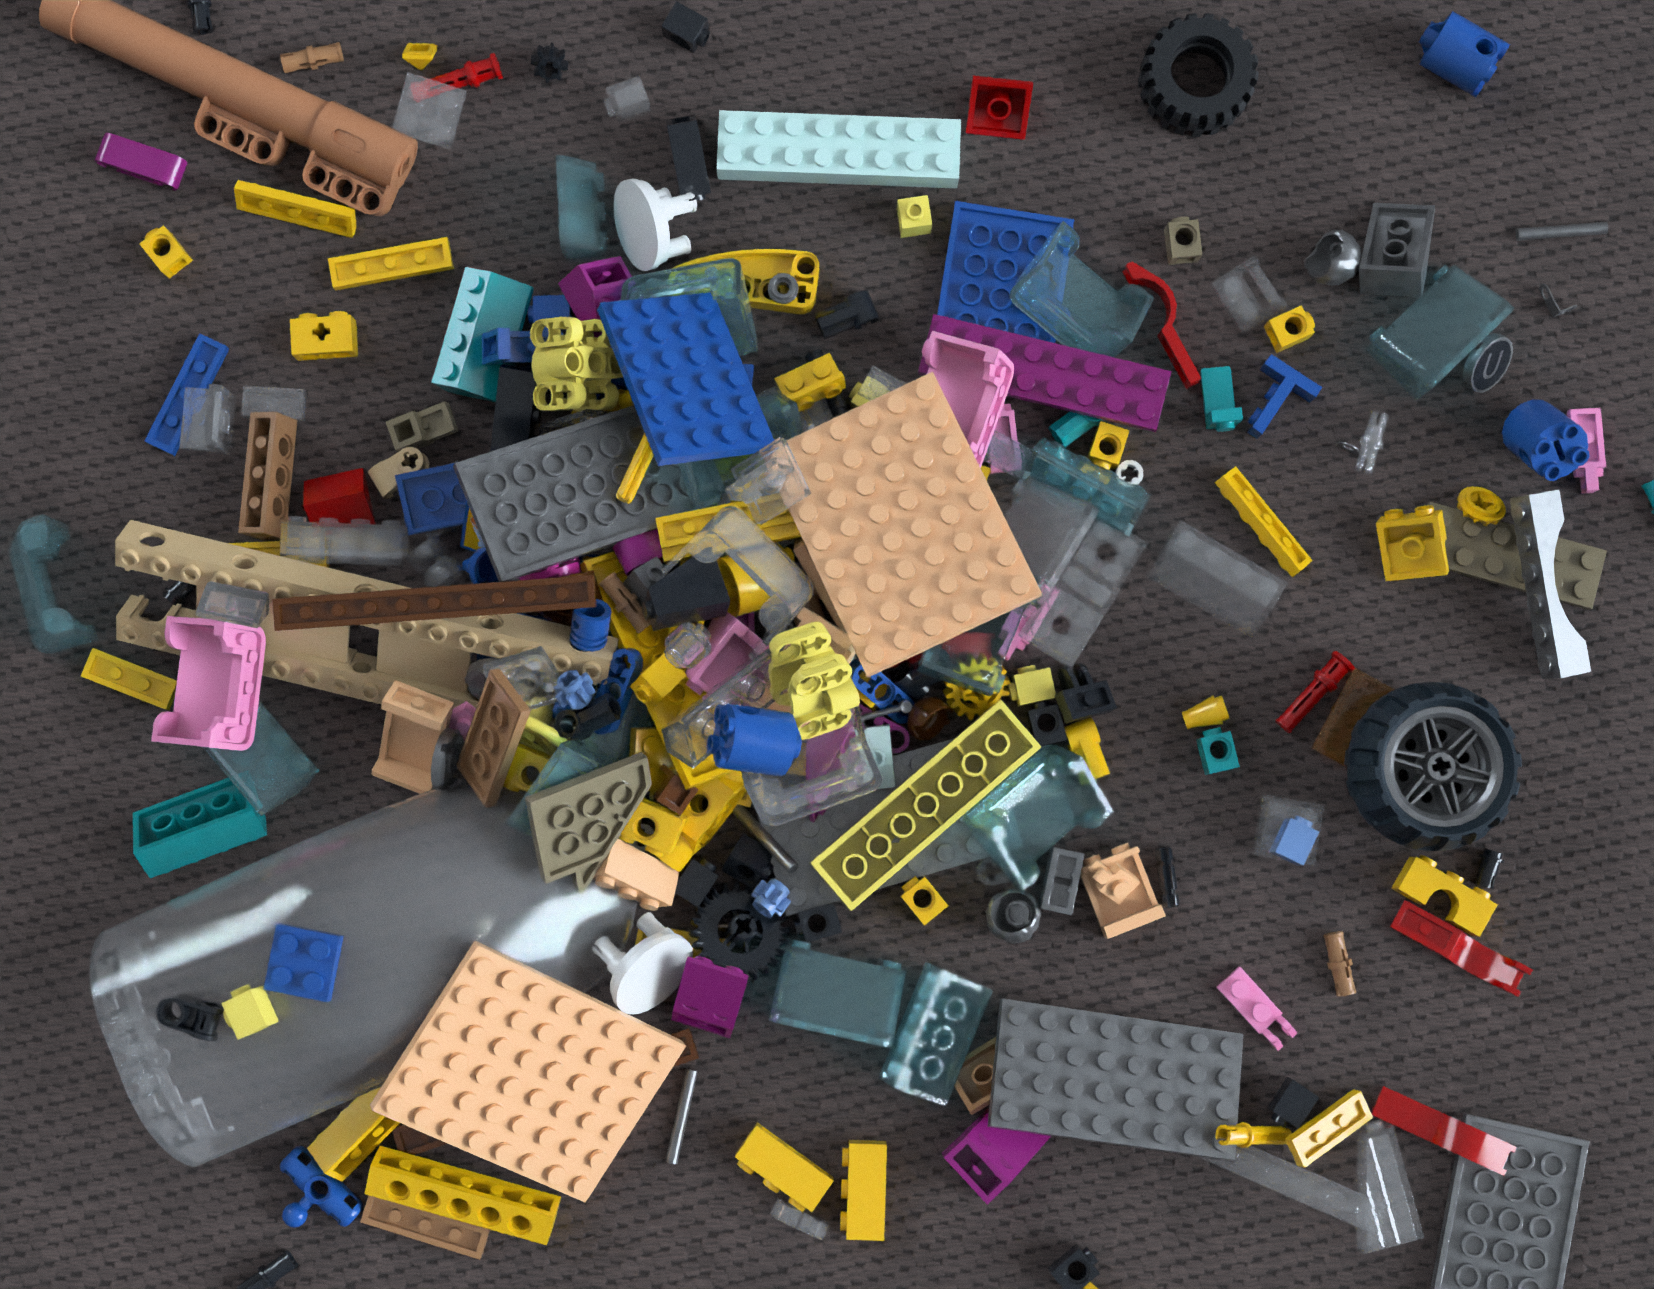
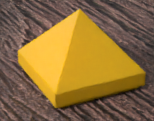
M408 43L402 53V58L417 69L423 70L433 60L437 51V45Z

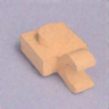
M1094 859L1087 867L1090 872L1095 874L1093 878L1097 881L1095 885L1098 890L1118 904L1140 884V881L1134 874L1116 862L1109 869L1100 861Z

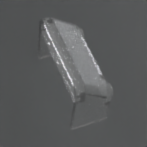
M737 506L723 507L661 569L667 574L688 552L702 563H712L726 552L770 596L759 612L760 622L768 632L749 650L748 657L752 661L769 645L772 638L781 633L809 602L814 593V585L810 577Z

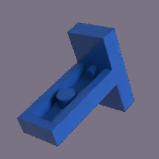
M496 328L483 333L482 365L532 363V355L536 346L531 341L530 331H510V328ZM542 332L544 342L547 341L549 332Z
M1272 354L1265 360L1260 371L1279 382V385L1273 382L1264 395V398L1268 400L1263 409L1257 407L1247 421L1251 424L1247 433L1256 439L1263 434L1290 391L1310 403L1322 389L1320 385Z

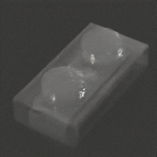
M243 386L241 416L250 418L251 412H278L295 420L305 421L307 391L294 388Z

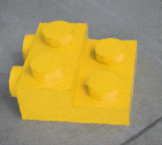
M1433 505L1417 507L1414 509L1415 513L1403 514L1402 509H1391L1385 511L1384 516L1378 519L1376 528L1385 581L1448 575L1449 566L1445 548L1447 537L1442 510H1434Z

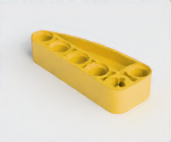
M753 249L718 253L673 267L668 274V284L672 294L678 296L711 293L705 290L704 286L709 281H717L720 287L713 293L718 304L806 314L814 308L816 301L819 260L813 253L786 249ZM808 263L813 266L814 270L810 274H802L798 271V267ZM780 273L790 274L798 283V294L788 304H779L764 297L765 291L768 290L769 281L773 276ZM679 277H687L690 280V283L684 288L674 285L675 280ZM744 284L750 288L749 293L744 296L734 293V289L738 285ZM780 285L777 290L781 294H786L789 288L786 285ZM799 293H806L807 299H805V303L798 302L797 297H799Z

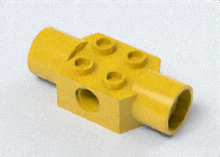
M733 771L695 786L699 790L682 813L688 818L673 852L669 855L663 854L662 857L655 856L669 867L681 872L692 856L711 841L737 807L738 802L746 795L750 780L756 773ZM706 797L708 800V807L704 811L702 808V801Z

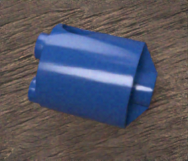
M1451 11L1444 22L1435 23L1431 21L1418 43L1422 45L1424 55L1419 65L1476 98L1485 82L1487 83L1497 69V66H1495L1497 61L1502 59L1510 44Z
M1530 400L1521 403L1511 411L1504 422L1502 437L1507 449L1533 471L1549 481H1555L1558 478L1569 475L1579 466L1584 465L1589 459V451L1587 450L1588 438L1583 428L1544 400Z
M729 703L716 706L714 712V734L709 735L706 750L708 754H713L715 765L718 768L773 776H783L787 773L793 759L799 756L802 746L801 735L793 714L785 711Z

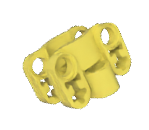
M554 317L539 319L532 324L530 338L536 348L532 355L531 367L533 378L537 384L533 392V401L536 408L542 411L573 409L576 412L613 409L618 403L619 392L616 385L611 383V379L620 378L623 375L613 349L610 348L611 344L600 319L580 321L573 317ZM545 326L548 328L549 332L548 339L546 342H544L542 337V332ZM567 329L566 334L561 335V330ZM602 331V336L594 337L593 332ZM548 389L551 392L549 404L545 400V394ZM563 392L567 393V398H564ZM605 393V398L596 399V394Z
M811 622L781 632L772 638L769 643V649L772 653L768 669L771 684L770 694L777 704L791 706L790 713L793 714L802 740L843 727L851 718V711L849 709L858 707L860 704L858 691L850 677L852 675V668L842 654H835L829 645L831 643V635L821 622ZM791 644L786 650L779 652L783 646ZM788 689L787 693L780 695L782 691ZM811 721L807 725L801 727L804 723Z

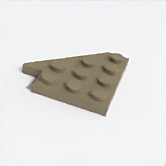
M640 752L525 797L540 877L545 884L571 874L573 886L577 893L580 895L585 892L652 785L648 757L644 753Z

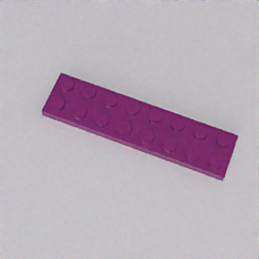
M933 314L927 339L930 338L932 331L998 348L1013 362L1014 374L1007 393L1008 397L1143 430L1157 431L1172 371ZM922 356L918 375L924 376L927 374L929 366L925 362V357Z

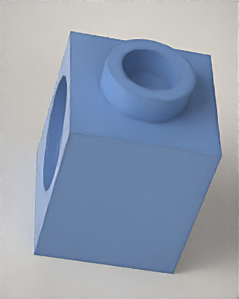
M1296 815L1294 819L1285 818L1269 852L1297 866H1304L1319 831L1311 828L1312 822Z

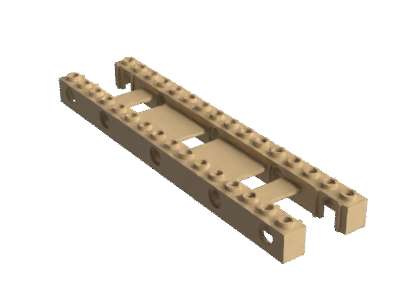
M134 520L128 522L115 540V566L123 567L125 571L135 570L160 576L166 581L172 579L196 585V610L184 608L181 604L172 605L165 617L160 621L141 617L149 605V599L145 598L144 595H139V597L131 595L116 615V640L180 655L181 650L171 648L166 642L165 627L167 616L238 622L228 618L230 593L257 600L256 626L261 627L266 636L262 676L381 705L393 682L397 680L454 702L453 709L465 701L477 708L479 700L469 692V685L465 684L467 670L471 665L472 653L515 664L524 671L529 680V688L524 702L529 701L532 695L547 699L554 705L557 698L530 692L533 667L554 672V675L557 676L569 670H577L580 676L587 672L593 684L597 685L598 683L601 684L602 680L608 678L612 656L618 648V639L608 636L607 644L601 650L578 651L571 646L572 643L569 637L571 626L512 613L361 625L379 630L377 657L349 648L350 626L275 631L272 599L411 589L410 587ZM146 537H158L164 540V543L151 547L149 544L141 543L140 541ZM552 718L549 726L554 728L555 719ZM573 723V729L575 730L576 723ZM593 732L587 739L567 740L572 744L574 752L596 756L604 734Z

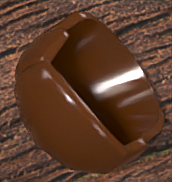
M937 697L922 698L914 703L911 711L908 713L907 729L914 738L920 741L931 740L940 733L944 725L950 724L948 712L953 713L954 710Z

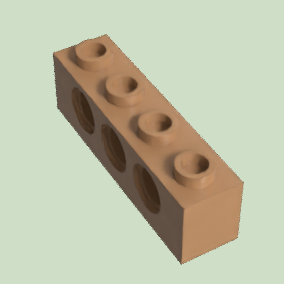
M278 412L250 413L238 533L259 540H286L298 420Z

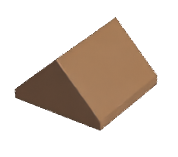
M996 1037L944 1068L971 1115L990 1104Z

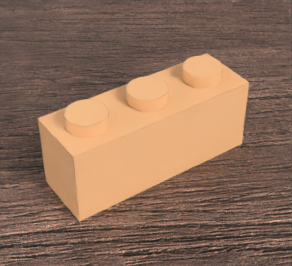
M617 839L593 877V880H595V884L599 887L617 891V895L621 898L640 902V907L643 909L656 911L658 907L672 906L680 872L649 854Z

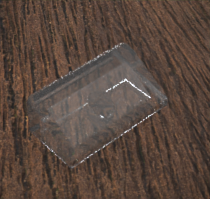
M209 581L205 586L197 607L196 616L258 628L269 613V593Z

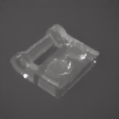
M1256 255L1210 284V287L1242 335L1289 306L1284 298L1279 297L1260 268L1259 264L1261 262ZM1245 273H1250L1271 305L1265 310L1242 277Z

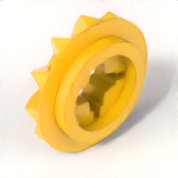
M1467 487L1461 490L1457 497V508L1463 511V517L1473 519V523L1478 521L1484 526L1490 523L1497 525L1505 515L1506 508L1503 501L1495 493L1485 488Z

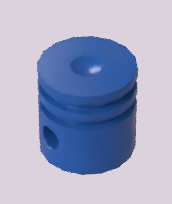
M596 599L597 607L573 609L569 637L572 645L580 650L598 651L607 644L611 608L602 600Z

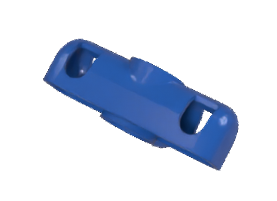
M296 1146L281 1161L280 1170L282 1173H286L292 1179V1182L305 1194L299 1202L290 1203L284 1208L282 1218L287 1226L297 1228L303 1225L307 1220V1211L313 1204H317L328 1216L330 1215L335 1218L338 1225L343 1227L348 1226L362 1211V1201L343 1182L324 1174L305 1147ZM302 1152L311 1158L307 1166L297 1158ZM314 1181H324L328 1186V1193L319 1194L316 1192ZM348 1195L357 1201L353 1209L343 1201Z

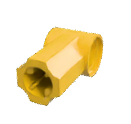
M1092 717L1064 726L1070 745H1067L1068 749L1074 754L1084 783L1110 774L1099 745L1101 742L1100 736Z

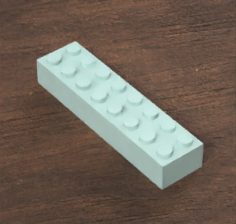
M719 110L717 176L721 180L957 188L960 166L961 119Z

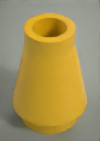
M1214 695L1182 712L1187 729L1223 724V721L1230 719L1222 696L1214 698Z

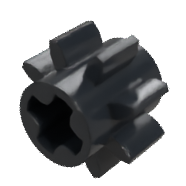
M552 42L550 46L542 47L538 45V55H531V64L536 66L534 68V76L540 75L545 79L546 83L553 79L560 81L562 79L561 70H568V61L563 60L565 58V50L559 51Z

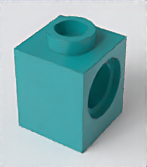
M1221 727L1202 731L1204 737L1196 739L1205 775L1240 767L1231 731L1222 733ZM1213 742H1218L1223 746L1224 753L1220 759L1214 758L1210 753V746Z

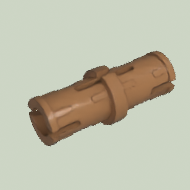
M340 42L314 48L310 45L306 46L304 50L280 54L285 73L307 68L316 70L318 66L344 61Z
M615 572L599 583L617 605L615 607L617 612L624 614L638 634L651 625L650 620H645L642 607L637 602V595L629 592Z
M1343 931L1326 933L1323 937L1329 958L1327 966L1332 971L1336 995L1347 996L1355 994L1356 989L1350 967L1353 963L1352 959L1348 958Z

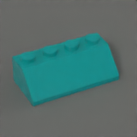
M465 267L431 383L449 393L496 402L499 368L503 363L482 365V334L496 328H510V331H522L534 288L491 271Z
M249 770L133 812V854L149 878L166 874L174 869L196 863L201 859L228 851L231 848L255 841L267 835L266 816Z

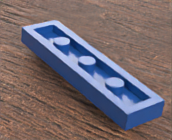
M199 333L145 439L146 443L173 456L176 455L229 351L226 345Z

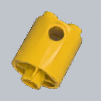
M777 542L716 558L730 598L727 612L734 617L790 601L794 596L801 593L799 581L795 577L792 567L794 564L793 552L789 547L783 548Z

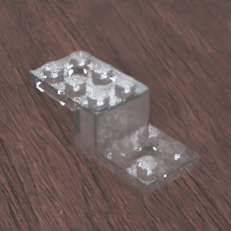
M1096 511L1018 636L1066 667L1072 668L1121 591L1120 587L1148 543ZM1101 545H1109L1113 548L1114 558L1112 560L1103 561L1098 557L1097 551ZM1063 617L1068 620L1069 630L1067 633L1058 634L1054 631L1052 624L1055 618Z

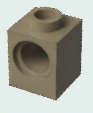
M1177 217L1168 222L1164 229L1168 265L1198 262L1203 255L1198 219L1189 220V217ZM1178 234L1185 235L1189 239L1190 244H1179L1175 236Z

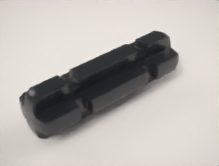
M1171 847L1157 848L1154 852L1155 860L1159 863V866L1156 867L1159 889L1163 893V895H1160L1161 904L1164 908L1179 906L1178 893H1175L1177 883L1174 864H1171V860H1173Z

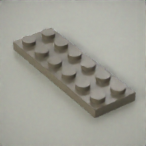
M1433 502L1427 504L1433 505L1434 510H1442L1447 537L1445 548L1449 571L1526 592L1522 577L1519 549L1516 544L1515 526L1513 524L1499 521L1497 525L1490 523L1484 526L1478 521L1473 523V519L1470 517H1463V511ZM1558 537L1554 554V577L1560 602L1587 610L1593 609L1607 553L1606 550Z

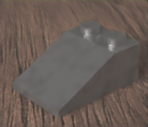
M1373 203L1359 266L1360 294L1422 297L1428 266L1435 205Z

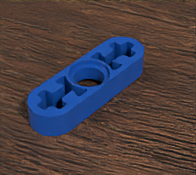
M618 649L613 653L608 678L602 680L595 699L610 693V686L614 682L617 683L621 688V696L617 700L622 710L621 719L594 731L596 734L613 733L621 723L633 693L629 686L639 677L643 667V658L636 649ZM624 657H628L627 661L631 664L630 668H626V664L623 662Z
M859 658L849 663L852 668V675L850 677L856 688L880 710L894 707L891 704L894 699L898 703L902 700H908L912 706L914 705V701L882 672L870 676L871 679L867 683L858 675L861 669L864 671ZM881 684H886L887 691L885 695L881 698H875L876 688ZM901 711L888 714L887 716L895 722L903 724L907 722L908 713Z

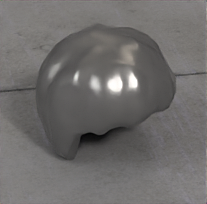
M1331 230L1325 233L1316 243L1315 250L1304 259V265L1308 269V274L1317 283L1331 286L1340 285L1355 277L1360 266L1361 248L1349 233L1343 230Z
M1008 889L1005 892L994 895L985 911L989 931L996 938L1012 944L1029 940L1039 927L1041 917L1040 904L1030 892L1023 889Z

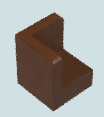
M663 763L660 769L667 776L653 797L681 816L699 789L694 786L686 790L678 772Z

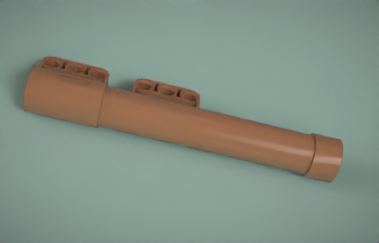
M112 0L41 1L39 21L45 30L75 44L82 43L202 99L194 122L195 130L201 137L256 163L267 166H276L281 163L292 141L310 151L302 174L303 181L308 187L365 214L383 216L390 211L399 189L404 184L415 162L418 150V142L415 138L335 101L328 102ZM215 119L217 128L211 134L208 128L209 123ZM242 131L244 141L240 146H237L235 138ZM269 144L271 154L268 158L264 159L262 149L265 145ZM323 169L325 180L318 184L315 178L316 173ZM350 181L353 188L352 193L345 197L342 189L344 184ZM374 194H377L380 200L379 206L372 210L369 201Z

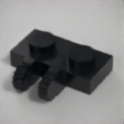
M1082 663L1074 665L1073 669L1068 666L1060 668L1057 677L1060 680V686L1063 691L1055 694V698L1066 724L1110 713L1117 709L1107 680L1093 683L1090 672Z

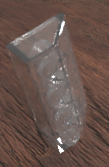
M291 516L288 517V521H281L280 556L318 564L406 566L408 560V527L401 526V522L395 520H384L382 525H370V520L352 519L351 524L338 523L336 518H320L319 522H307L306 517Z
M1182 520L1175 525L1146 575V578L1249 638L1254 636L1288 584L1287 581Z
M769 648L752 656L741 666L737 667L734 672L716 684L709 692L662 729L668 753L694 769L711 755L707 753L706 745L709 735L714 734V712L718 704L726 705L729 703L766 709L775 702L769 691L771 684L768 669L772 654Z

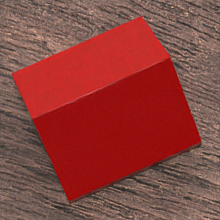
M973 75L966 133L1025 140L1033 82Z
M364 468L304 481L303 506L316 539H324L376 527Z

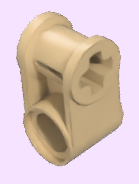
M406 447L390 458L374 465L368 471V474L383 499L393 497L392 493L398 490L395 475L429 468V460L418 449ZM411 457L417 459L415 461L417 465L415 468L409 466L411 464L409 460Z

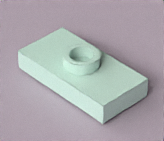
M890 725L859 727L858 735L864 790L896 787Z

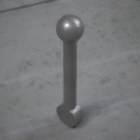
M902 700L897 706L860 716L853 714L850 719L855 721L856 726H858L862 721L899 711L909 713L912 709V704L908 700Z

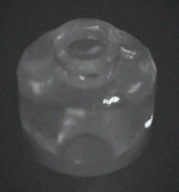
M683 622L665 638L664 645L666 649L664 654L676 668L692 669L711 653L709 641L711 634L700 623L694 625L690 622Z

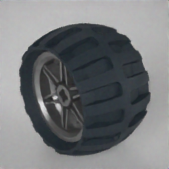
M1422 682L1400 687L1375 701L1363 717L1357 721L1351 732L1352 738L1348 750L1345 751L1344 765L1347 766L1348 781H1346L1349 794L1353 797L1359 813L1368 824L1384 837L1402 846L1423 851H1446L1469 845L1483 838L1491 828L1499 825L1509 812L1507 807L1510 801L1517 797L1520 783L1516 782L1518 767H1522L1521 753L1517 752L1514 747L1513 739L1516 736L1510 724L1499 716L1498 709L1485 698L1476 695L1469 689L1442 682ZM1438 730L1445 732V739L1442 742L1440 741ZM1408 739H1413L1415 747L1408 751L1405 743ZM1466 752L1468 761L1464 764L1459 763L1457 759ZM1440 762L1441 768L1433 771L1432 765ZM1401 769H1405L1407 776L1405 781L1399 779L1398 774ZM1453 782L1461 785V792L1459 794H1456ZM1428 791L1431 795V800L1425 803L1421 800V797Z

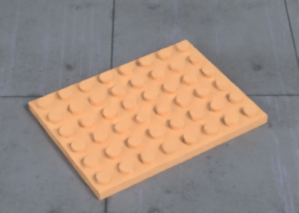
M933 372L776 445L773 451L763 453L867 678L1042 596V592Z
M474 941L370 1106L372 1111L586 1203L686 1045L682 1040L482 943Z

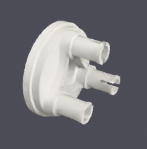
M633 178L619 183L614 195L615 225L623 250L636 268L642 271L652 270L660 264L667 262L668 258L690 254L691 243L686 235L670 239L668 221L672 220L676 215L692 213L697 210V201H689V199L695 197L693 193L689 192L672 197L667 188L655 191L648 182Z
M650 912L643 914L638 919L636 925L645 933L647 938L636 944L628 953L621 952L607 936L599 938L594 943L599 949L596 946L592 947V951L607 964V970L612 974L610 993L614 1004L626 1014H639L648 1011L668 998L680 985L687 957L693 958V950L690 943L681 935L675 934L670 928H665Z

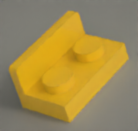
M830 353L774 378L790 413L797 410L800 412L808 410L815 402L825 397L827 399L839 395L842 389L846 388L845 377L842 371H839Z

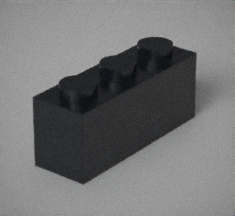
M503 363L499 368L490 452L538 436L534 435L535 424L540 423L542 410L536 408L533 401V392L537 384L533 378L531 364Z

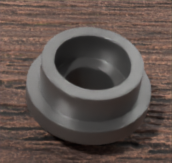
M786 273L773 276L768 284L769 296L779 304L792 302L798 294L796 279ZM780 285H786L789 291L786 294H781L777 289Z

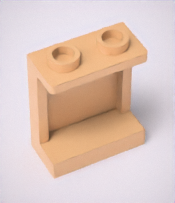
M1128 843L1112 848L1111 852L1113 855L1101 859L1100 854L1084 859V866L1081 869V880L1103 936L1107 939L1166 916L1162 905L1157 902L1138 854L1140 852L1138 846L1130 848ZM1094 859H1097L1109 869L1116 862L1134 874L1140 881V884L1118 904L1098 890L1095 885L1097 881L1093 878L1095 874L1090 872L1087 867Z

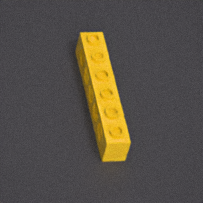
M519 742L503 787L515 792H519L522 789L532 795L555 786L558 779L568 781L589 772ZM529 766L537 768L540 773L537 783L531 782L527 777ZM644 797L620 834L619 839L634 844V841H638L646 845V851L660 857L663 854L669 855L673 852L688 817L683 814L680 816L671 809ZM643 818H650L655 823L653 834H647L642 830L641 821Z
M379 1146L370 1165L364 1193L379 1199L543 1245L548 1244L561 1196L384 1146Z

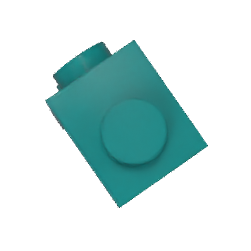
M1224 366L1201 369L1200 377L1206 429L1216 428L1218 432L1234 430L1235 426L1243 420L1242 407L1235 408L1231 368Z

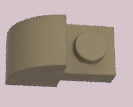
M445 401L422 411H411L386 421L396 451H401L406 447L419 449L434 444L435 440L458 432L450 405Z

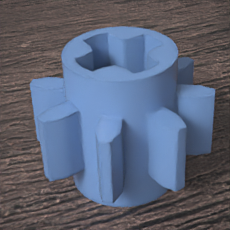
M569 670L561 674L557 680V685L553 687L557 693L555 697L560 705L565 707L569 704L572 710L587 706L592 700V694L596 692L592 686L593 681L589 674L585 672L580 676L577 670Z
M770 879L768 883L761 880L751 894L755 898L752 905L765 917L771 918L774 913L780 917L791 902V900L786 898L789 890L776 879Z

